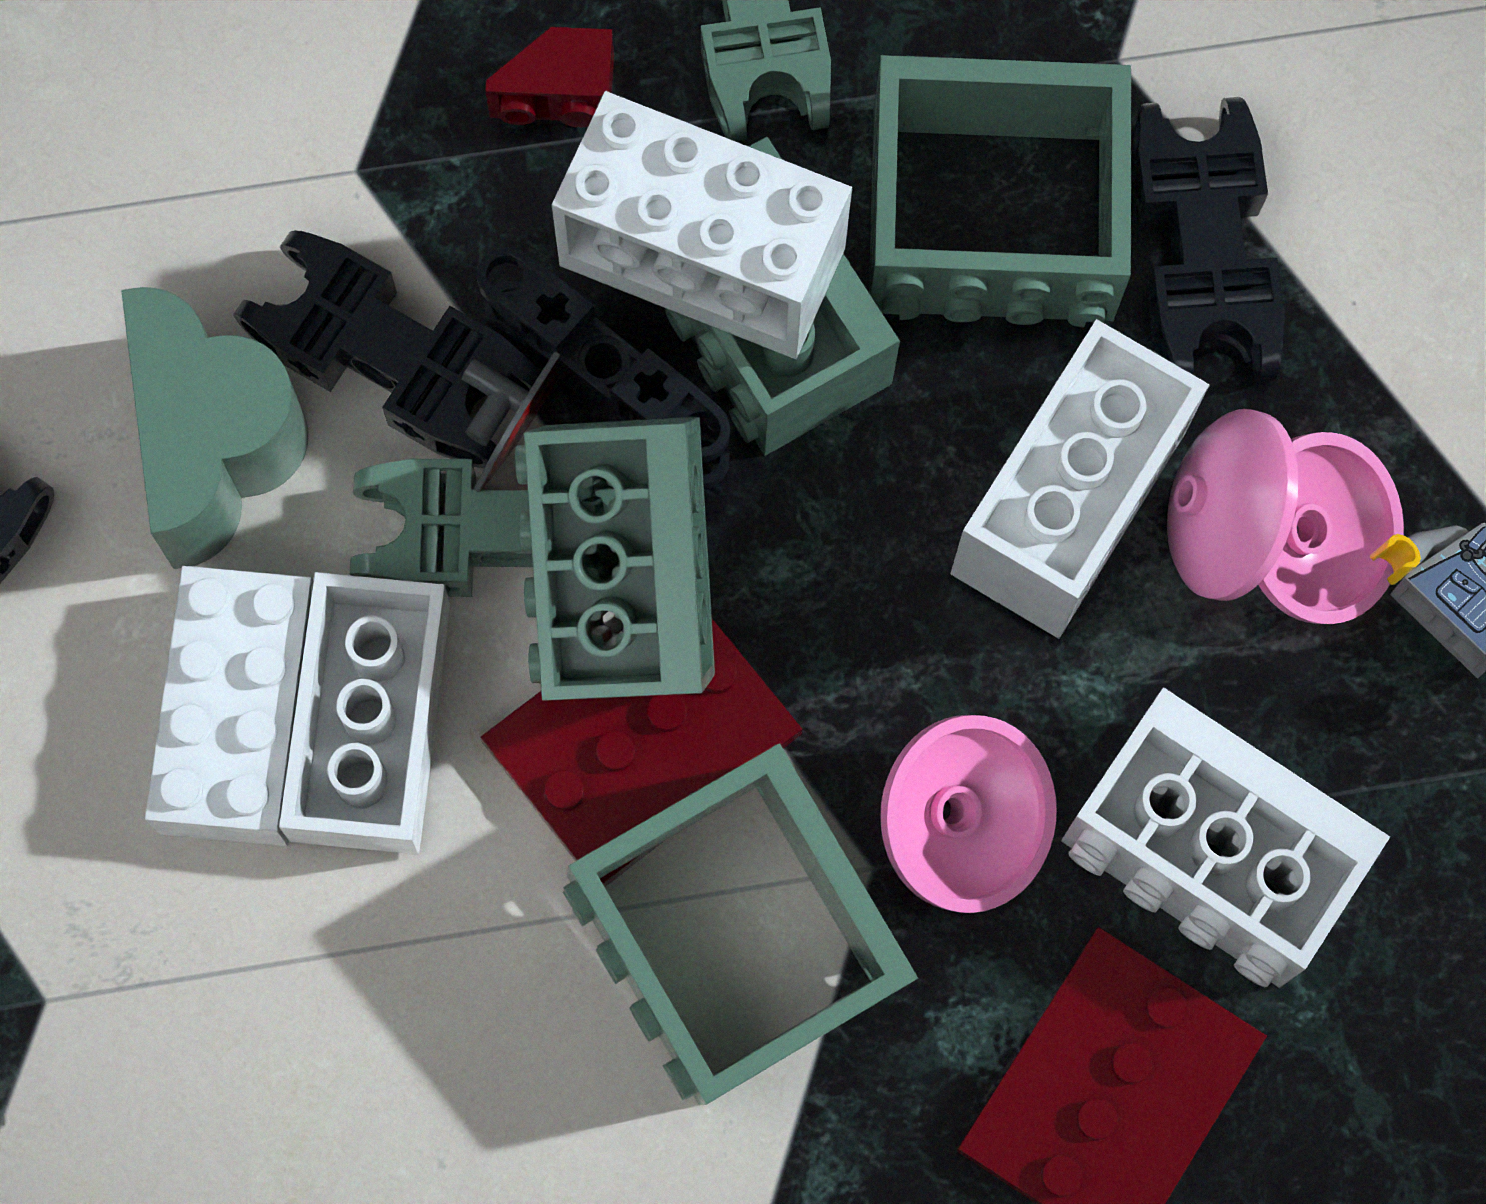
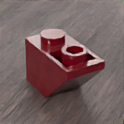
M550 27L486 80L485 92L490 118H500L502 121L514 125H526L535 120H559L572 127H588L604 92L612 93L614 66L612 29Z

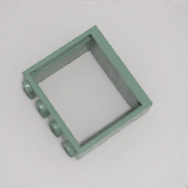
M881 55L873 121L869 294L882 314H900L899 320L913 319L919 314H941L946 319L954 322H972L980 319L981 316L1006 317L1008 322L1019 325L1036 324L1043 319H1068L1071 325L1084 327L1086 322H1095L1096 319L1101 322L1114 321L1131 276V65ZM898 132L1099 140V256L895 248Z
M780 743L568 865L567 877L570 883L563 887V894L581 926L593 921L604 942L597 945L596 952L615 984L626 978L638 1001L631 1004L629 1009L648 1042L657 1037L661 1038L672 1058L671 1061L662 1066L682 1100H687L694 1096L699 1105L709 1104L918 979ZM757 788L864 970L869 982L715 1074H712L600 878L747 792Z

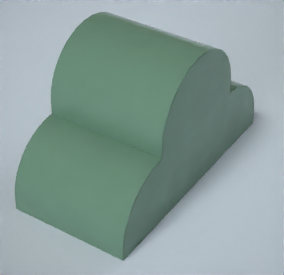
M151 287L121 290L150 532L173 569H179L182 566H195L217 555L232 539L240 522L241 498L270 492L284 484L297 471L304 459L308 446L307 421L287 370L278 356L268 347L243 336L223 335L208 337L193 308L173 293Z

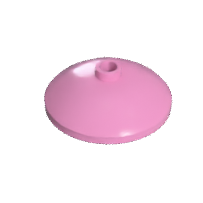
M1239 409L1221 416L1195 439L1178 468L1168 504V544L1180 577L1187 587L1199 596L1219 601H1229L1244 596L1267 576L1279 558L1289 536L1298 497L1297 458L1287 431L1276 418L1269 414L1251 409Z
M1332 432L1304 434L1291 439L1298 466V497L1291 530L1279 558L1267 576L1258 585L1267 598L1287 615L1307 623L1336 624L1349 621L1365 613L1382 597L1389 587L1390 583L1387 581V578L1394 573L1392 566L1382 558L1372 561L1370 555L1391 536L1396 534L1404 535L1402 507L1395 484L1379 458L1362 443L1351 437Z
M978 715L953 716L935 722L923 729L898 755L887 777L881 802L883 842L888 858L899 878L915 895L927 903L956 912H982L1001 906L1015 898L1038 874L1047 858L1053 841L1057 808L1055 789L1050 771L1039 750L1021 731L996 718ZM948 800L951 812L949 817L944 820L943 807Z

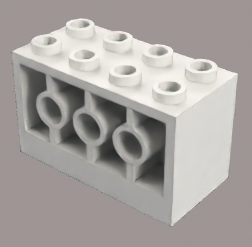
M605 91L552 203L559 265L797 360L845 250L852 187Z
M1096 319L964 528L950 574L1060 639L1184 437L1209 384Z
M1163 687L1076 816L1061 842L1072 848L1068 853L1069 856L1087 871L1101 876L1105 870L1126 885L1123 890L1125 895L1142 908L1151 912H1157L1160 907L1181 922L1178 927L1180 932L1197 945L1209 950L1216 945L1236 958L1237 961L1234 967L1243 976L1263 987H1268L1271 982L1280 988L1307 968L1390 836ZM1153 807L1160 809L1166 815V819L1158 816L1153 811ZM1208 843L1217 847L1222 856L1215 854L1209 848ZM1264 880L1268 881L1274 886V888L1277 891V894L1272 892L1266 886Z

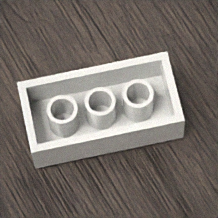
M182 566L145 820L159 835L288 846L289 840L279 828L314 583L311 577Z
M315 572L279 828L290 842L419 855L451 609L444 584Z

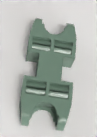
M722 0L726 22L701 25V54L710 102L725 137L735 142L747 141L746 124H748V114L752 106L759 99L769 95H781L790 99L798 106L801 116L808 115L812 130L829 128L831 57L821 7L791 12L788 0Z
M411 458L361 469L354 475L353 494L363 500L384 502L385 509L398 512L405 517L406 521L404 529L397 539L387 545L376 546V553H363L351 557L349 575L446 584L445 588L448 597H472L473 567H533L532 551L522 550L519 531L521 511H529L528 490L475 491L476 473L472 459ZM601 477V481L594 484L595 494L602 498L604 504L608 505L609 501L616 498L613 486H609L605 478ZM444 485H446L445 515H443V510H444ZM442 541H444V550H443V572H441V564H442ZM605 544L603 548L598 550L600 560L605 562L608 568L613 569L620 563L617 553L612 552L610 546Z

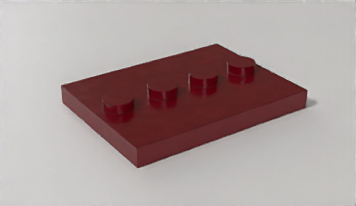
M713 619L715 676L702 693L542 700L540 691L480 736L483 745L575 861L780 743L784 749L802 735L801 726ZM660 844L601 877L600 880L604 887L613 882Z
M1098 927L956 1151L1036 1204H1165L1267 1035Z

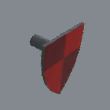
M553 353L530 391L476 358L467 367L462 380L488 395L465 431L469 438L478 444L487 446L509 410L516 413L474 487L475 491L480 492L495 475L552 392L560 359L559 353Z

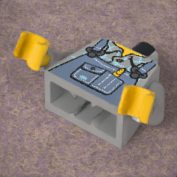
M1486 523L1480 524L1471 531L1454 525L1417 532L1408 537L1400 534L1391 536L1370 555L1372 561L1382 558L1392 566L1394 573L1387 578L1391 585L1396 584L1402 579L1390 595L1478 679L1486 671Z

